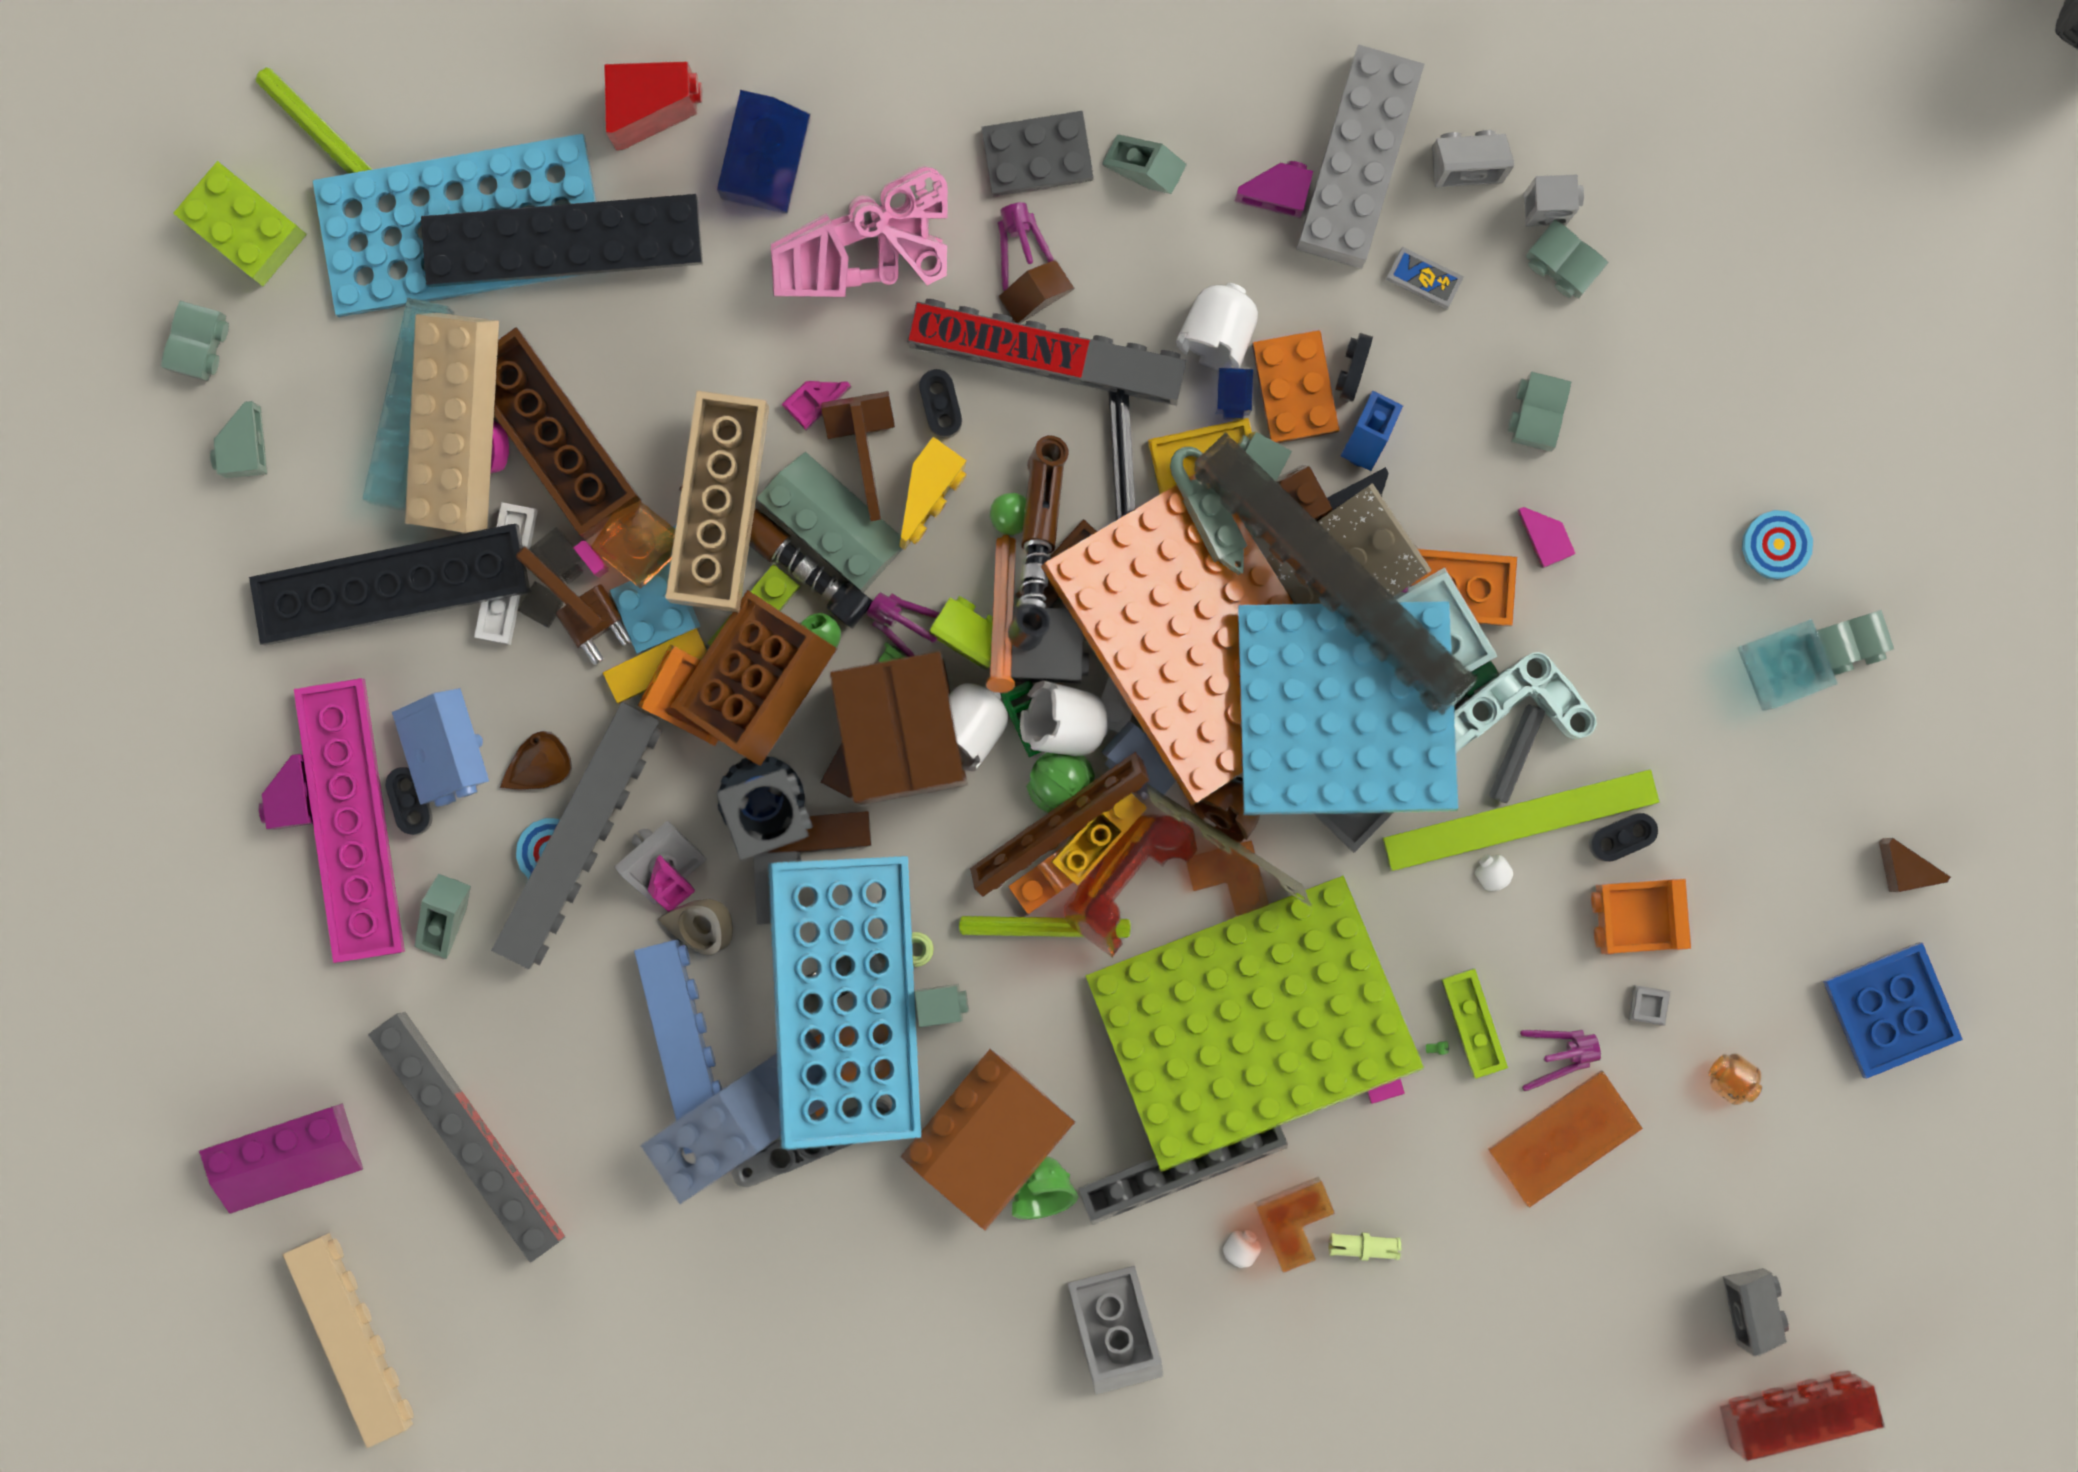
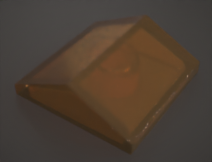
M638 501L612 514L591 547L597 554L641 589L671 561L676 529L643 502Z

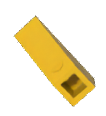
M932 437L912 466L899 547L904 550L911 542L916 545L927 530V527L924 526L925 522L931 515L936 518L947 503V500L944 499L945 495L951 488L956 491L967 476L964 472L967 460L934 437Z
M1132 793L1116 803L1111 810L1099 815L1081 831L1075 832L1052 860V863L1078 886L1147 807Z

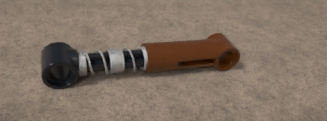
M1051 435L1044 436L1037 441L1027 462L1029 479L1021 547L1027 556L1022 561L1024 565L1021 570L1020 579L1022 585L1019 588L1022 597L1018 600L1014 619L1008 629V638L1011 644L1018 649L1027 651L1035 649L1040 644L1050 626V617L1045 610V604L1042 602L1046 600L1043 591L1048 586V577L1041 566L1051 558L1048 554L1055 550L1064 464L1069 455L1066 443L1061 438ZM1043 456L1049 457L1052 461L1046 460ZM1023 624L1031 625L1035 631L1026 629Z
M755 508L749 546L768 562L776 560L777 564L786 566L788 573H793V577L801 581L803 585L808 584L811 586L812 592H818L822 595L821 600L827 603L826 608L853 629L868 611L873 601L849 581L844 583L840 579L835 580V576L831 577L823 570L824 566L819 567V563L815 559L813 560L811 556H805L799 551L800 547L796 549L790 544L791 535Z

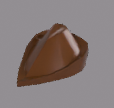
M540 731L532 734L519 747L504 775L500 788L539 789L563 783L572 771L571 758L566 746L552 732Z

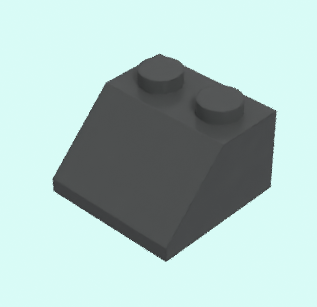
M1764 1268L1723 1276L1737 1345L1751 1355L1758 1356L1786 1343L1785 1332L1789 1331V1325L1785 1312L1783 1310L1780 1311L1777 1297H1781L1782 1292L1777 1276H1773L1772 1272Z

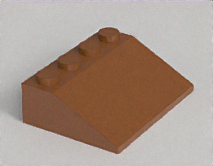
M747 590L741 599L739 613L733 612L671 707L737 753L761 766L837 648Z
M989 1049L922 1129L921 1138H915L900 1157L925 1181L981 1229L986 1231L1073 1126L1075 1121L1010 1062Z

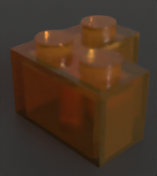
M1319 1177L1254 1202L1283 1273L1316 1260L1303 1227L1335 1214L1323 1182Z

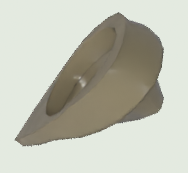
M713 899L694 900L672 909L658 918L680 941L703 955H714L730 945L732 940L733 924L731 915L725 905Z

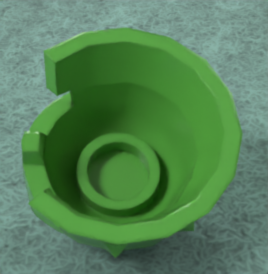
M1046 752L1033 765L1030 773V782L1026 787L1031 800L1041 810L1049 813L1095 780V774L1091 763L1085 756Z
M1047 1156L1015 1194V1201L1012 1202V1216L1019 1219L1044 1218L1065 1211L1077 1202L1079 1196L1070 1183V1174L1063 1169L1057 1160Z

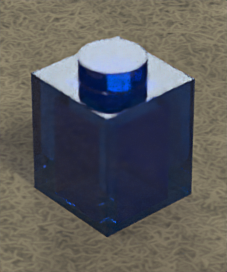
M1219 368L1217 372L1215 414H1223L1224 420H1244V415H1250L1252 411L1253 369Z

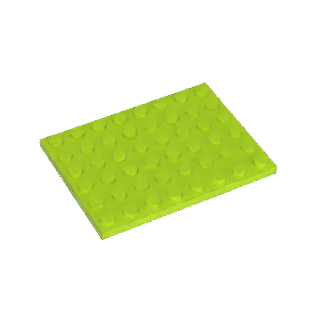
M1344 875L1306 889L1305 892L1312 906L1291 895L1085 975L1161 1172L1424 1070V1065ZM1299 893L1295 894L1299 898L1305 900Z

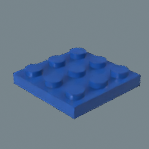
M1922 942L1823 981L1858 1068L1865 1079L1963 1040Z

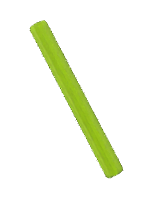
M266 67L257 73L256 83L348 174L372 170L271 68Z
M962 916L959 920V932L962 935L1128 938L1131 934V922L1129 919Z

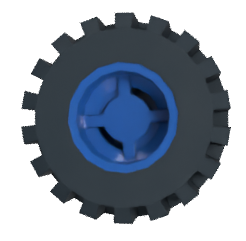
M767 756L761 766L747 758L741 759L736 765L733 764L727 774L722 777L718 790L720 792L785 769L786 774H794L800 794L794 797L798 808H803L805 804L803 785L796 772L787 763L772 756ZM758 787L749 791L745 795L749 799L744 810L739 809V821L745 832L748 834L749 830H752L762 835L760 840H771L780 836L785 831L781 828L787 816L791 818V806L784 794L779 797L769 792L770 787ZM718 799V810L723 822L728 826Z

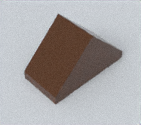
M1053 260L1027 270L998 297L1013 318V321L1021 324L1074 290V286L1057 260Z
M1883 838L1879 843L1889 892H1901L1948 883L1951 876L1896 839Z

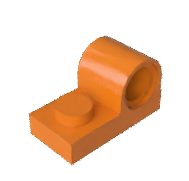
M1061 849L1008 886L1028 915L1073 883L1052 863V860Z

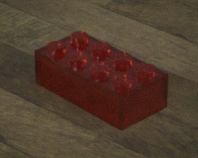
M1839 1371L1832 1373L1829 1380L1818 1382L1817 1379H1807L1797 1382V1388L1784 1391L1782 1387H1775L1764 1390L1762 1392L1763 1396L1750 1399L1749 1396H1738L1728 1400V1405L1720 1406L1729 1446L1744 1460L1751 1461L1884 1428L1875 1386L1855 1373L1852 1374L1851 1371Z

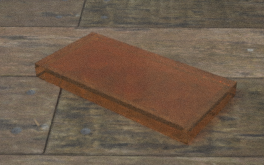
M1600 1070L1488 1148V1151L1526 1206L1530 1208L1643 1128L1606 1074Z

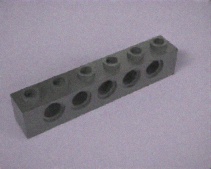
M1278 1126L1162 1172L1157 1159L1154 1158L1078 1189L1090 1221L1094 1225L1287 1149L1288 1143L1281 1126Z

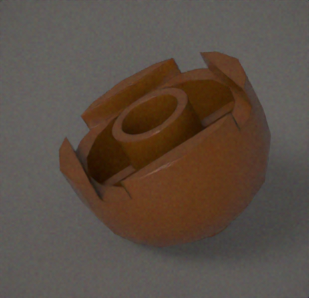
M1241 777L1232 779L1193 805L1189 803L1190 809L1195 815L1203 820L1206 817L1217 825L1215 828L1238 843L1242 842L1244 838L1246 840L1249 838L1260 819V815H1244L1243 778Z

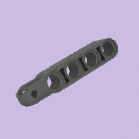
M877 1099L876 1106L883 1108L888 1113L892 1107L890 1103L883 1099ZM858 1106L843 1112L846 1117L854 1116ZM780 1139L771 1144L768 1149L758 1152L737 1166L731 1174L738 1186L751 1187L855 1143L822 1146V1149L818 1152H810L806 1147L785 1149L790 1154V1162L788 1165L779 1166L773 1161L772 1153L774 1149L781 1148ZM746 1167L751 1168L753 1173L748 1174Z

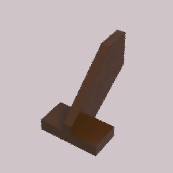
M889 391L822 402L821 409L827 439L850 435L856 436L870 520H881L867 432L895 428Z

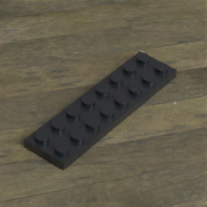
M697 194L421 216L425 277L428 287L703 265Z
M514 523L251 576L249 581L260 645L266 646L531 593L527 568L516 558V553L523 547L519 525Z

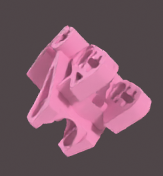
M919 167L885 185L880 193L881 205L878 206L875 200L869 196L862 195L856 197L849 205V214L830 220L826 213L771 243L774 297H845L846 288L859 287L862 283L882 281L886 285L894 284L898 279L899 254L905 258L926 285L947 276V245L942 243L941 238L929 234V219L947 218L948 187L944 177L933 168ZM927 178H931L933 181V189L931 191H927L924 188L926 186L924 180ZM911 185L912 187L915 186L916 191L914 192L919 196L917 199H915L910 188ZM897 193H904L906 195L904 204L898 208L891 207L890 200L892 196ZM869 211L871 218L864 221L863 213ZM878 236V268L860 270L859 267L848 268L849 257L844 246L867 237ZM935 256L936 264L934 267L928 270L921 268V262L925 257Z

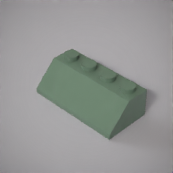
M806 452L780 471L757 497L761 505L863 593L902 550L899 547L901 535L882 518L881 520L871 521L868 506Z

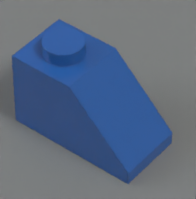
M1372 391L1348 438L1341 457L1349 460L1355 466L1372 471L1388 442L1403 405Z

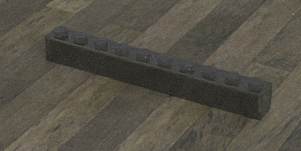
M1226 432L1195 460L1194 471L1196 472L1195 478L1207 490L1212 488L1221 497L1219 501L1229 513L1235 514L1237 512L1246 521L1244 526L1249 533L1257 539L1262 537L1270 545L1269 551L1281 563L1286 561L1295 570L1294 575L1303 586L1307 588L1312 586L1320 594L1319 600L1330 612L1336 610L1345 619L1344 625L1354 636L1359 637L1361 635L1371 644L1369 649L1372 654L1382 662L1387 660L1396 669L1394 671L1396 677L1405 686L1410 687L1412 685L1421 694L1419 698L1432 712L1437 710L1444 715L1473 687L1477 678Z

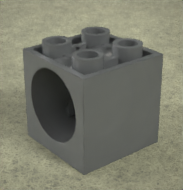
M1013 607V619L1015 616V608L1017 607ZM1045 608L1050 617V626L1040 644L1030 651L1018 649L1012 644L1011 678L1014 681L1021 682L1031 680L1032 682L1081 683V676H1088L1089 653H1082L1083 641H1087L1068 609ZM1023 624L1026 629L1035 631L1031 625Z
M785 769L716 793L740 860L808 837L806 829L812 827L809 815L805 807L798 808L794 796L800 794V790L794 774L787 775ZM758 787H770L769 792L779 797L784 794L791 806V818L787 816L781 828L785 831L780 836L771 840H760L762 835L752 830H749L747 834L739 821V809L744 810L749 799L745 795Z

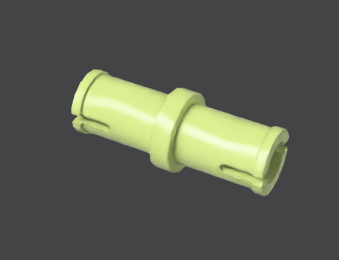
M1362 1232L1360 1236L1330 1233L1329 1240L1332 1241V1243L1328 1242L1330 1256L1359 1257L1362 1261H1368L1369 1257L1399 1260L1401 1257V1253H1398V1251H1401L1400 1237L1370 1236V1233Z

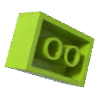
M219 161L215 162L173 212L175 216L263 287L307 235Z

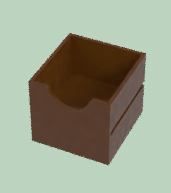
M941 651L830 672L854 803L866 805L968 785L966 772L962 768L963 762H961L949 699L951 692L945 660L942 659Z

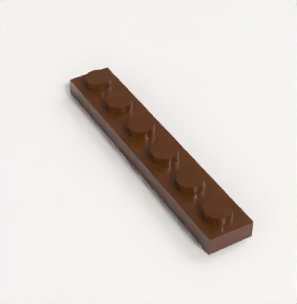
M1134 752L972 866L970 871L974 889L984 897L992 890L1000 888L1009 878L1019 871L1027 869L1039 857L1048 851L1054 850L1069 836L1084 829L1089 822L1102 813L1111 810L1116 803L1129 794L1141 789L1149 781L1143 759Z

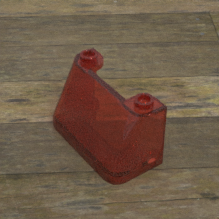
M1142 813L1068 898L1064 905V915L1067 923L1110 957H1113L1123 945L1116 934V927L1120 922V911L1114 900L1148 857L1152 858L1162 867L1171 859H1182L1188 863L1197 852L1193 828L1183 820L1181 822L1170 815Z

